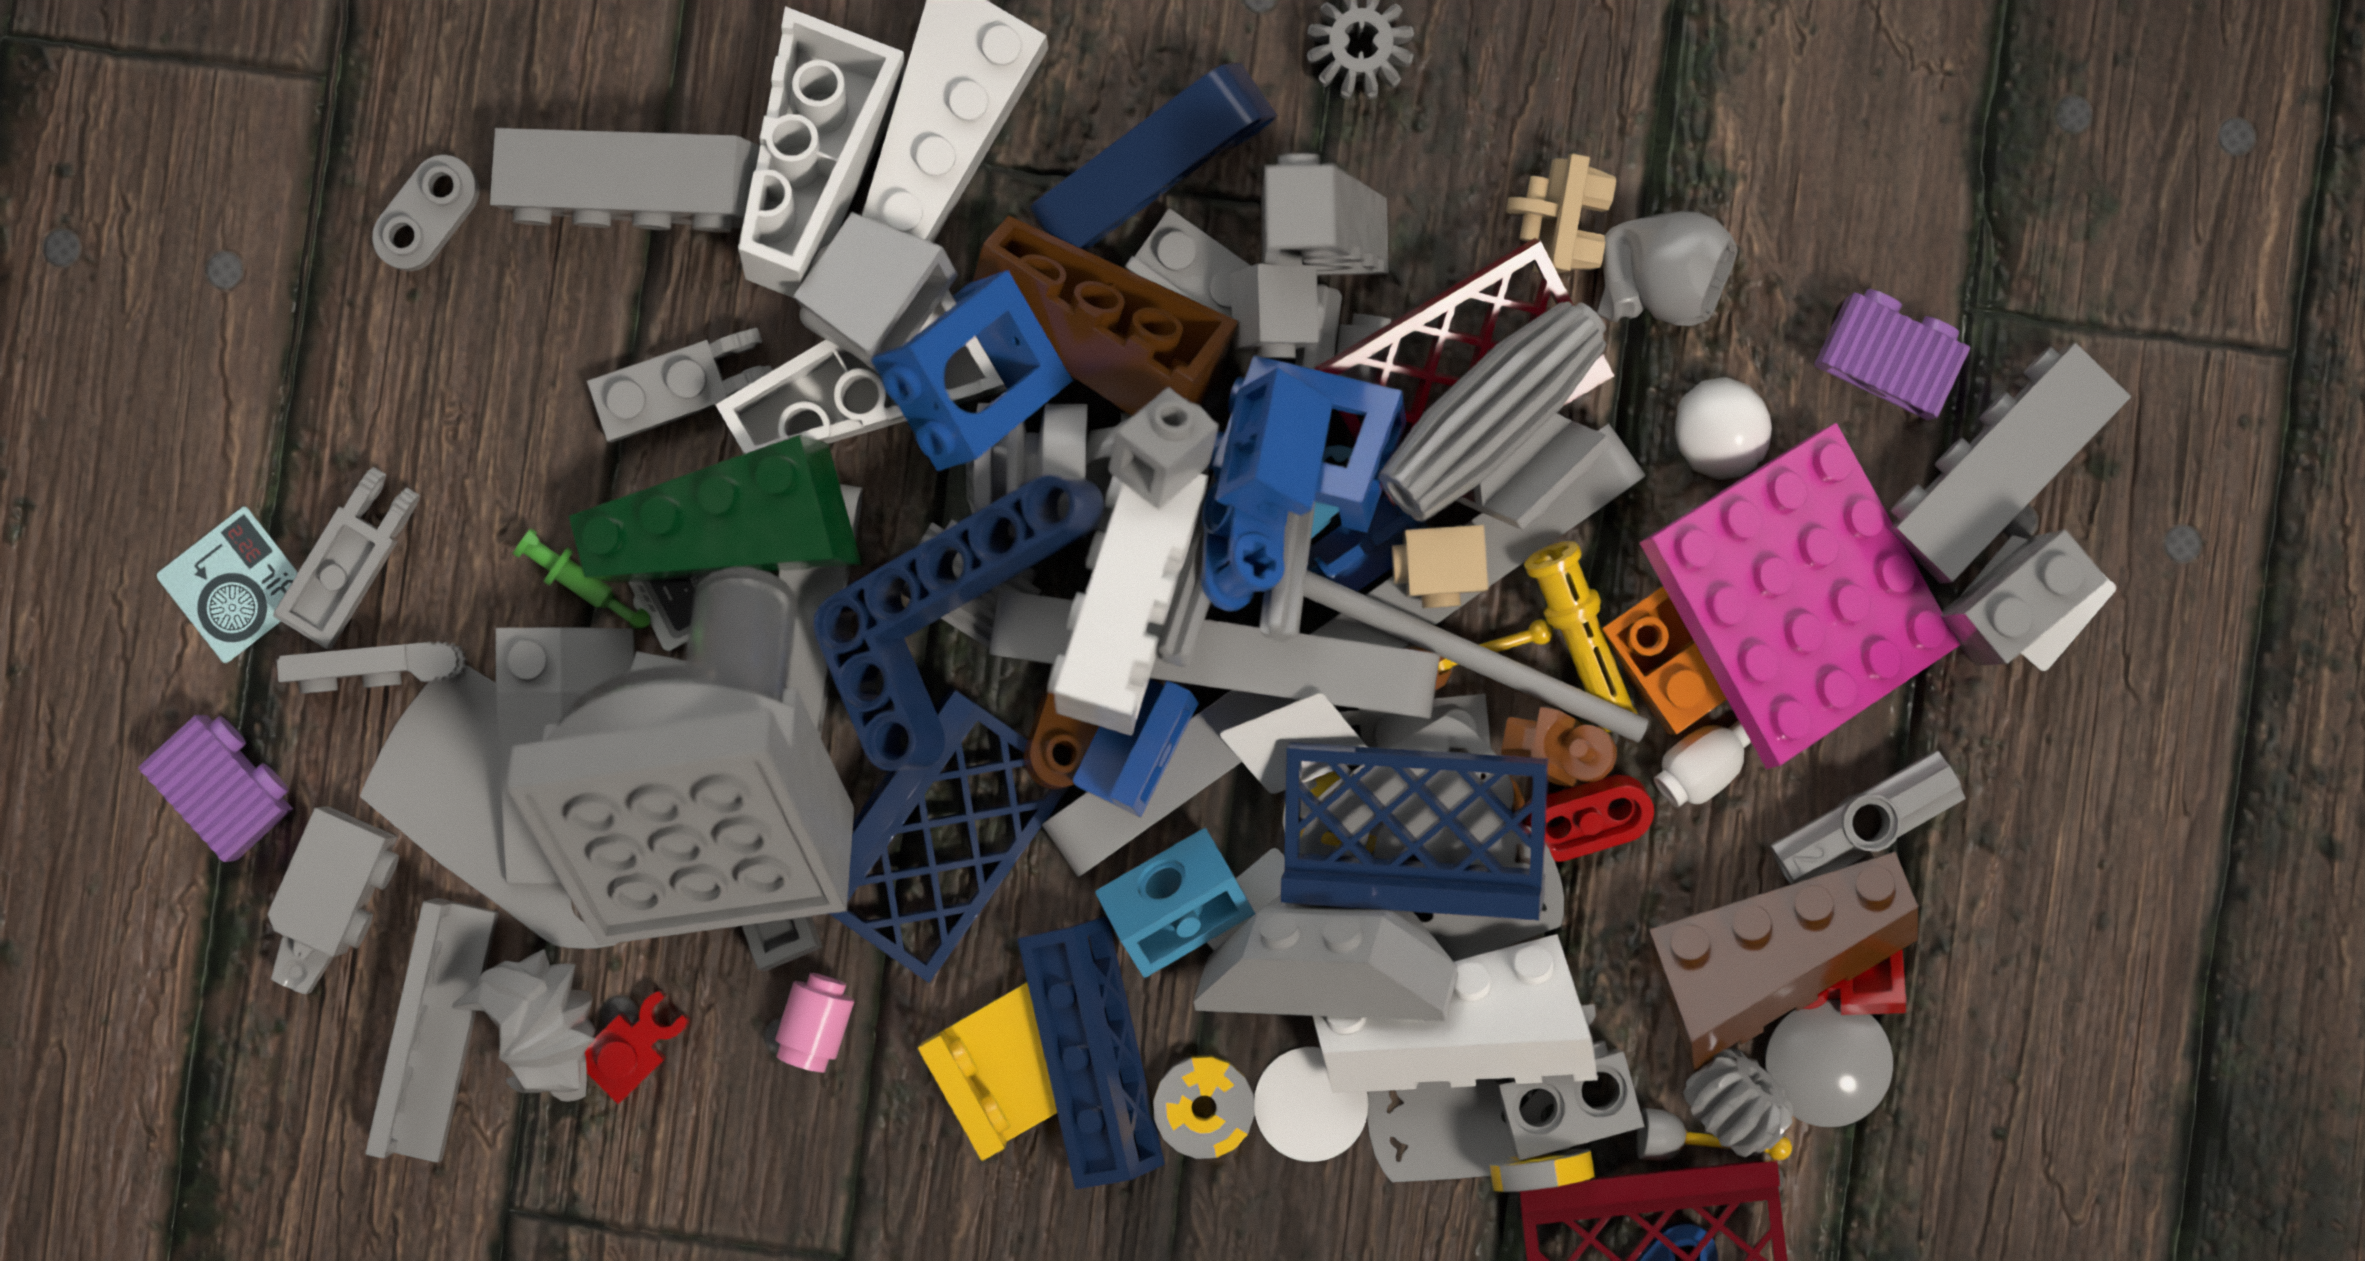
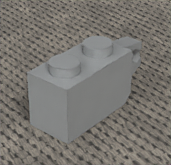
M332 807L314 808L268 912L274 931L283 935L271 980L305 995L313 991L335 956L347 953L349 946L356 949L360 946L373 919V913L366 911L376 887L383 890L387 886L396 869L399 855L393 853L392 849L398 838L397 836Z

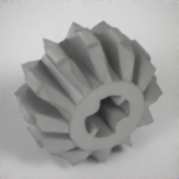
M1342 0L1344 14L1328 2L1321 6L1320 14L1329 26L1321 24H1311L1309 26L1307 36L1313 41L1324 45L1308 51L1307 61L1309 64L1314 65L1330 62L1319 76L1318 81L1322 86L1330 85L1340 75L1344 78L1340 92L1342 98L1350 99L1354 91L1355 82H1362L1364 94L1368 100L1375 99L1378 95L1377 76L1391 88H1395L1400 83L1401 78L1391 64L1401 67L1410 66L1413 54L1407 49L1396 45L1410 41L1413 38L1414 32L1411 26L1391 28L1402 13V8L1398 4L1390 6L1382 15L1376 12L1380 0H1367L1365 8H1358L1357 0ZM1356 32L1357 39H1361L1362 32L1370 35L1373 38L1370 49L1372 56L1364 59L1362 51L1359 53L1358 58L1347 53L1350 43L1348 35Z
M1731 1048L1730 1050L1725 1049L1714 1056L1713 1061L1707 1065L1704 1064L1686 1081L1687 1087L1683 1093L1686 1102L1692 1106V1115L1703 1123L1706 1132L1712 1133L1718 1138L1722 1146H1730L1737 1155L1759 1157L1767 1148L1771 1149L1785 1136L1783 1132L1793 1123L1791 1117L1794 1114L1792 1103L1785 1098V1089L1776 1084L1772 1079V1073L1763 1070L1756 1059H1748L1740 1050Z

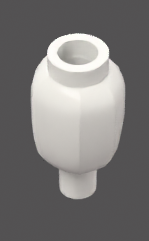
M1736 721L1729 728L1717 725L1704 726L1683 738L1663 756V771L1654 777V782L1661 794L1671 805L1678 808L1686 801L1693 804H1702L1719 793L1737 776L1744 763V748L1751 743L1740 721Z

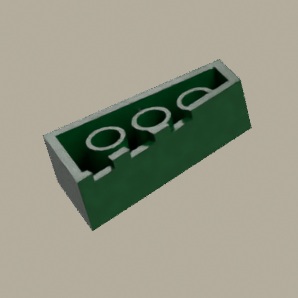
M800 434L569 516L584 576L613 583L694 578V576L720 574L738 575L772 570H805L813 567L862 565L829 444Z

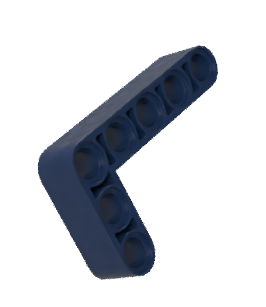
M1048 474L1037 477L838 591L819 605L814 615L813 627L815 636L865 754L872 764L880 769L890 771L923 770L932 767L938 762L945 749L946 738L942 724L904 638L1090 534L1098 527L1104 512L1103 497L1095 484L1087 479ZM1066 492L1069 499V510L1065 518L1061 520L1057 506L1061 495ZM1012 522L1016 536L1015 542L1009 550L1005 543V531ZM959 553L962 557L963 567L959 578L956 579L953 572V561ZM907 583L911 595L910 601L905 608L901 595L902 589ZM854 613L857 614L859 620V627L855 637L852 635L850 627ZM879 670L882 672L884 686L880 696L875 686ZM904 728L909 736V747L905 754L900 745V736Z

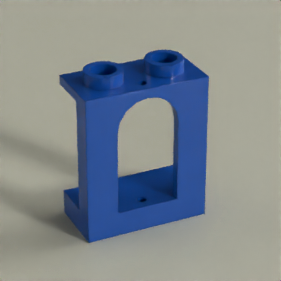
M1008 270L967 284L953 295L957 303L903 346L878 354L871 359L883 380L886 392L897 403L915 433L921 450L930 458L937 471L978 459L1073 381ZM975 336L1008 389L981 412L976 414L966 413L957 408L949 398L944 384V370L947 361L953 353Z
M1254 355L1246 377L1238 376L1232 386L1228 404L1231 417L1225 433L1218 431L1216 434L1208 468L1214 471L1216 480L1220 478L1237 390L1278 367L1332 398V409L1365 416L1347 468L1321 462L1314 501L1339 507L1342 527L1367 533L1383 489V484L1378 478L1379 472L1397 450L1406 425L1402 391Z

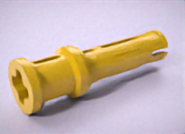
M1563 541L1536 551L1525 560L1524 567L1530 577L1537 579L1547 604L1543 614L1550 625L1555 629L1561 630L1585 691L1638 715L1636 709L1633 708L1617 668L1615 658L1611 653L1596 616L1600 611L1601 599L1595 589H1589L1578 562L1582 555L1579 545L1575 541ZM1598 726V728H1601V729L1605 730L1606 732H1612V731H1610V730H1608V729H1605V728H1603V727H1601V726Z

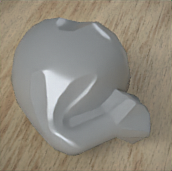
M1684 211L1648 216L1623 222L1612 227L1604 235L1606 243L1602 265L1605 288L1597 314L1607 321L1618 323L1622 317L1636 318L1644 309H1647L1657 320L1674 325L1693 326L1708 321L1718 304L1723 288L1735 263L1737 246L1731 234L1715 218L1700 212Z

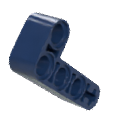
M1242 63L1221 65L1198 79L1045 193L1030 206L1029 210L1044 232L1086 251L1222 150L1231 149L1244 143L1267 127L1278 115Z

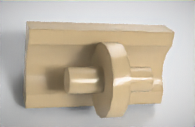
M1569 154L1568 159H1552L1549 179L1530 176L1527 198L1509 197L1507 200L1506 212L1523 217L1519 239L1530 241L1536 237L1541 241L1557 274L1570 270H1592L1601 267L1606 243L1604 235L1578 230L1581 208L1600 212L1609 210L1613 202L1616 186V177L1588 167L1590 157L1577 154ZM1534 263L1533 272L1539 273Z

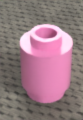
M810 973L807 982H793L775 1041L780 1043L776 1056L779 1060L814 1072L824 1073L826 1071L829 1059H836L855 1001L844 994L846 988L844 982L817 973Z

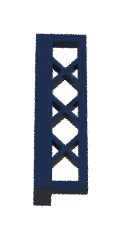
M1108 916L1018 938L1075 1190L1129 1181L1165 1165ZM1087 936H1089V938H1090V943H1091V947H1092V951H1093V956H1094V963H1093V958H1092V954H1091V950H1090V945H1089V941H1088V937H1087ZM1105 1008H1106V1012H1107L1109 1024L1107 1023V1019H1106V1015H1105V1010H1104ZM1119 1069H1120V1073H1121V1077H1122V1081H1123V1088H1122V1084H1121V1080H1120V1076H1119ZM1134 1133H1135V1138H1136V1142H1137V1146H1138V1151H1139L1140 1158H1138V1154H1137V1149H1136V1145H1135V1141H1134V1136H1133Z

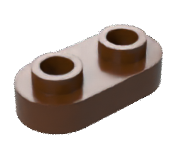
M1048 680L1025 746L1024 764L1028 774L1037 784L1048 789H1062L1074 784L1073 778L1099 726L1056 713L1055 695L1047 692ZM1055 744H1062L1069 750L1070 761L1067 766H1061L1053 759L1052 750Z

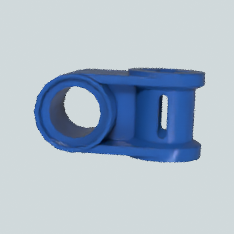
M1218 478L1208 491L1203 505L1202 524L1204 527V541L1200 579L1206 597L1215 606L1223 610L1235 611L1246 606L1253 598L1255 591L1263 592L1271 589L1283 578L1285 570L1284 534L1288 511L1276 503L1266 502L1280 510L1278 522L1269 523L1249 515L1230 503L1225 506L1215 500L1220 479Z

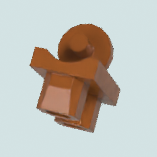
M1540 707L1537 721L1508 717L1501 755L1548 758V781L1569 789L1582 785L1583 782H1596L1606 777L1616 762L1617 748L1613 738L1605 730L1593 725H1586L1560 710Z

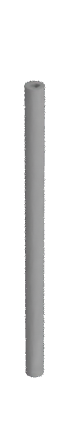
M1309 570L1306 572L1303 596L1429 652L1440 654L1445 659L1637 743L1640 742L1646 731L1649 721L1647 718Z

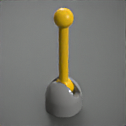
M1643 1108L1641 1111L1644 1127L1638 1128L1636 1134V1150L1639 1159L1653 1161L1670 1160L1681 1151L1684 1144L1732 1149L1730 1146H1722L1718 1138L1713 1134L1687 1132L1683 1122L1673 1113L1650 1108ZM1784 1136L1771 1149L1767 1148L1764 1153H1768L1775 1160H1784L1790 1156L1792 1144Z

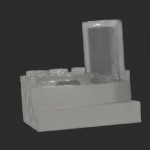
M742 567L727 568L708 575L698 583L693 595L685 665L649 667L610 678L580 696L566 710L558 723L545 725L543 742L517 745L512 748L507 790L598 945L847 911L854 806L797 688H790L797 612L795 593L787 583L770 572Z

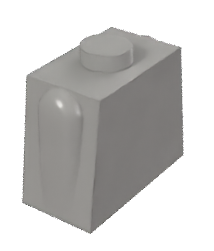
M851 213L831 243L822 247L816 253L811 264L810 273L794 294V298L801 307L799 317L805 327L852 353L877 372L871 359L878 354L903 346L916 336L958 274L943 247L894 229L880 220L868 219Z

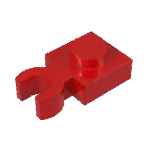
M1902 949L1849 981L1842 979L1818 994V1000L1803 1009H1815L1825 1004L1828 999L1840 998L1841 1015L1906 1013Z
M663 990L651 994L644 1000L640 1007V1020L635 1025L623 1012L620 1013L595 1037V1040L584 1052L586 1055V1073L617 1105L632 1093L667 1058L654 1044L659 1039L666 1040L679 1035L690 1022V1017L686 1013L677 1018L672 1025H662L657 1021L655 1008L667 996Z

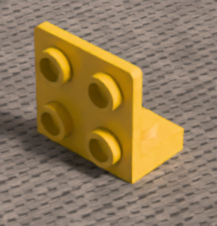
M1027 982L928 1038L918 1047L919 1052L981 1161L1004 1149L1007 1141L1057 1113Z

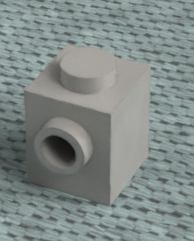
M1255 264L1231 273L1232 318L1239 321L1233 336V350H1257V356L1276 361H1288L1296 359V349L1319 343V332L1324 321V307L1321 299L1317 296L1316 265Z
M1168 387L1117 430L1109 472L1159 510L1209 466L1219 425L1212 421L1198 405L1188 403Z

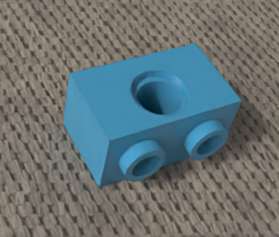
M1206 827L1095 891L1121 943L1144 978L1255 915L1252 906Z

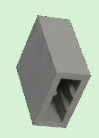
M2066 529L2035 535L1944 609L1941 618L1955 634L1961 649L1976 666L2008 664L2108 579Z

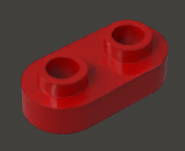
M1613 775L1596 782H1589L1547 795L1545 843L1554 861L1561 862L1631 842L1642 836L1650 827L1654 817L1653 803L1643 784L1627 775ZM1626 798L1625 803L1617 809L1608 808L1611 801ZM1532 812L1525 818V825L1531 827ZM1558 816L1565 817V820L1559 826H1547L1551 819Z

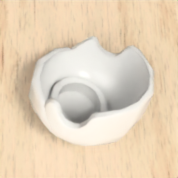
M1728 377L1701 381L1681 399L1677 406L1675 438L1680 453L1694 471L1717 480L1742 477L1755 469L1758 462L1764 459L1769 448L1772 432L1770 414L1764 401L1749 385Z

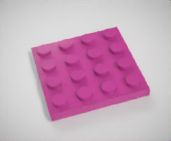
M1837 423L1819 430L1639 542L1766 770L1782 765L1960 645L1955 634L1941 618L1943 613L1906 546L1889 530L1893 523Z

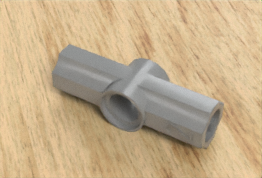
M1935 750L1862 793L1847 796L1834 809L1772 843L1769 847L1784 877L1792 885L1845 868L1871 852L1886 849L1899 836L1966 798L1952 768L1944 760L1940 752ZM1871 804L1880 813L1882 819L1881 828L1873 838L1862 840L1854 832L1852 826L1853 816L1861 806Z

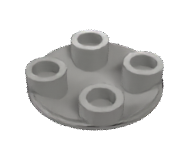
M1828 999L1825 1004L1815 1009H1801L1798 1012L1794 1009L1780 1021L1764 1046L1765 1071L1772 1073V1079L1776 1084L1785 1089V1098L1793 1106V1116L1814 1126L1840 1127L1862 1119L1881 1102L1891 1081L1893 1056L1884 1030L1870 1014L1841 1015L1840 1000Z

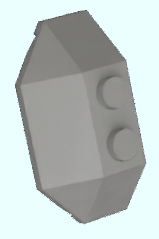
M1279 895L1208 956L1193 1001L1196 1011L1445 1021L1458 972L1456 964L1413 912L1280 903L1281 895Z

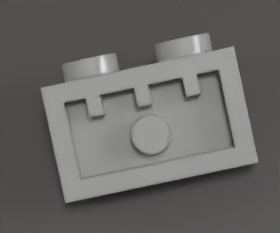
M1169 208L1135 257L1132 256L1129 259L1125 269L1232 318L1231 273L1251 265Z

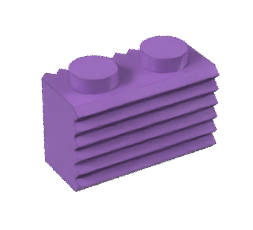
M1867 289L1864 296L1854 292L1844 300L1814 363V367L1929 421L1938 417L1970 350L1968 345L1957 341L1960 331L1932 317L1925 316L1922 323L1908 316L1901 315L1899 311L1902 304L1882 292Z
M195 715L138 768L147 777L149 782L156 787L158 792L164 795L166 801L173 805L174 809L199 834L200 838L208 844L209 848L217 854L219 859L223 862L235 861L242 857L246 851L252 848L257 841L262 839L283 817L292 811L293 808L283 799V796L289 789L269 766L262 763L255 768L243 755L240 749L246 742L235 727L226 719L218 716L213 721L208 715Z

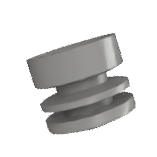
M978 403L976 413L981 412L991 403ZM1045 404L1039 433L1026 432L1024 420L978 459L966 462L967 502L970 504L972 514L1040 476L1048 474L1085 479L1086 440L1089 435L1088 404ZM1066 492L1061 495L1057 506L1061 520L1065 518L1069 510V499ZM1012 522L1008 525L1009 538H1015L1016 536Z

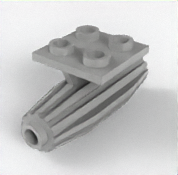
M1562 301L1492 348L1424 412L1379 472V481L1382 482L1383 489L1390 495L1394 503L1398 504L1406 514L1413 516L1418 521L1426 520L1454 500L1520 530H1523L1532 521L1540 518L1547 511L1549 504L1572 482L1586 474L1593 466L1594 461L1612 445L1606 434L1571 421L1557 413L1605 350L1606 341L1602 337L1606 327L1600 316L1584 303H1578L1574 307L1571 303L1567 301L1563 303Z

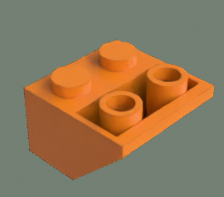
M1664 586L1601 628L1630 681L1667 734H1678L1727 700Z

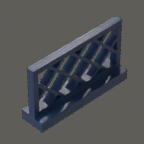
M951 684L934 706L946 738L945 749L940 760L932 767L923 770H889L853 819L847 902L859 886L885 881L891 916L864 921L848 909L843 912L828 913L928 983L931 982L1070 787L1049 789L1042 799L1017 803L1012 768L1025 766L1024 757L1010 759L1007 742L1024 753L1027 739ZM979 721L998 735L1002 761L966 767L962 741L975 723ZM909 743L906 745V747H905L904 750H903L904 754L906 753V751H907V749H908V747H909ZM955 753L958 768L942 771ZM1054 759L1057 764H1059V765H1061V766H1064V765L1061 764L1059 761H1057L1056 759ZM1004 770L1009 805L973 811L967 776ZM959 777L965 812L928 819L924 794L932 783ZM918 804L920 820L904 823ZM1034 810L1021 828L1019 812ZM1011 814L1014 839L1007 849L980 855L974 820ZM967 822L972 856L935 862L930 828ZM922 829L928 864L891 870L887 846L894 836L898 833ZM881 856L883 872L867 875ZM997 862L984 879L982 864ZM974 866L977 891L969 902L943 906L937 872ZM930 874L935 908L898 914L893 880ZM959 914L947 931L945 916ZM937 918L941 941L926 962H923L904 949L900 924ZM893 926L895 942L876 928Z
M1289 742L1286 759L1284 872L1281 877L1280 903L1539 921L1545 898L1544 859L1548 758ZM1302 761L1327 763L1344 781L1320 801L1302 782ZM1346 764L1361 766L1352 772ZM1375 766L1392 767L1408 784L1385 805L1360 780ZM1410 768L1426 770L1417 776ZM1440 770L1457 771L1473 788L1450 809L1425 785ZM1475 772L1491 774L1484 780H1481ZM1505 774L1533 776L1532 798L1515 813L1490 789ZM1349 788L1375 813L1352 834L1328 810V807ZM1414 792L1439 816L1434 823L1416 838L1391 813ZM1478 797H1481L1504 821L1481 842L1456 817ZM1301 800L1310 808L1302 817ZM1532 812L1530 831L1521 821ZM1317 816L1342 841L1327 855L1300 853V831ZM1381 821L1406 845L1392 859L1374 858L1359 842L1363 836ZM1446 825L1470 849L1456 863L1438 862L1423 846ZM1512 829L1530 848V869L1503 867L1488 849ZM1349 849L1356 857L1341 855ZM1412 854H1414L1420 861H1410L1406 859L1409 858ZM1479 858L1484 865L1470 864Z

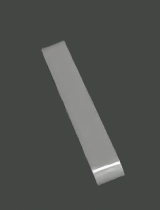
M998 590L989 654L1055 664L1058 654L1066 656L1073 636V632L1066 629L1074 601ZM1204 620L1191 662L1186 666L1179 667L1173 663L1161 661L1156 655L1150 678L1299 700L1321 693L1333 705L1431 719L1440 654L1299 633L1296 637L1282 642L1264 637L1258 627Z

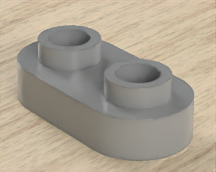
M437 155L425 160L375 223L372 240L378 256L388 265L401 271H416L429 265L473 210L478 201L479 182L474 171L460 159L449 155ZM441 176H450L454 183L452 192L443 198L436 197L433 192L434 182ZM402 226H411L414 231L413 242L406 248H398L394 242L395 232Z

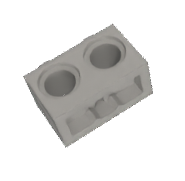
M1605 1041L1592 1043L1596 1072L1609 1073L1615 1084V1091L1611 1100L1605 1105L1598 1107L1589 1106L1585 1103L1581 1093L1584 1081H1574L1573 1075L1542 1076V1083L1516 1084L1515 1077L1495 1081L1515 1156L1519 1160H1524L1644 1127L1624 1051L1618 1048L1607 1050ZM1537 1088L1549 1091L1553 1098V1110L1550 1116L1540 1123L1524 1121L1519 1111V1104L1524 1094Z

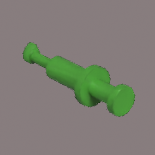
M530 528L512 553L518 558L525 554L548 570L549 573L543 581L550 586L555 579L597 609L599 607L604 609L608 607L630 622L628 625L635 629H644L649 625L651 620L647 611L640 607L638 612L635 613L613 598L614 594L611 591L613 588L601 580L586 578L582 567L569 559L574 552L569 547L559 556L539 542L536 536L537 532Z

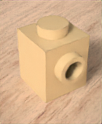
M1484 525L1405 530L1402 533L1403 545H1392L1394 584L1406 583V597L1421 596L1422 608L1461 606V593H1476L1488 590Z

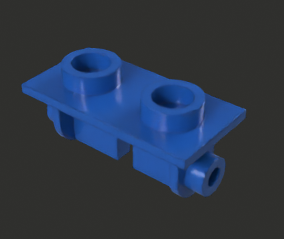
M1384 496L1377 503L1367 533L1342 527L1341 525L1310 547L1307 570L1358 592L1392 568V545H1403L1402 533L1405 530L1430 529L1426 524L1427 520L1418 521L1414 519L1413 516L1406 514L1398 504L1393 506Z

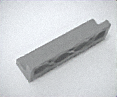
M441 898L423 901L366 1148V1155L386 1158L393 1153L437 1163L443 1160L477 1010H460L451 1007L456 1000L475 989L480 975L486 971L498 920V911Z

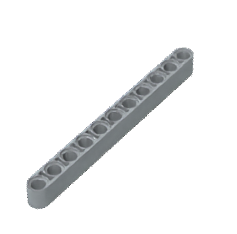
M1609 423L1598 431L1606 434L1612 445L1594 461L1593 466L1586 474L1572 482L1549 504L1547 511L1540 518L1532 521L1523 530L1484 513H1481L1464 525H1484L1488 587L1525 562L1530 555L1548 546L1646 476ZM1393 576L1366 595L1432 625H1436L1461 607L1422 608L1421 596L1406 597V583L1394 584ZM1481 592L1461 593V606ZM1343 613L1338 614L1310 634L1395 648H1403L1409 644L1407 641ZM1231 690L1191 718L1141 818L1087 792L1044 822L1042 827L1079 877L1242 762L1220 737L1221 732L1300 700Z

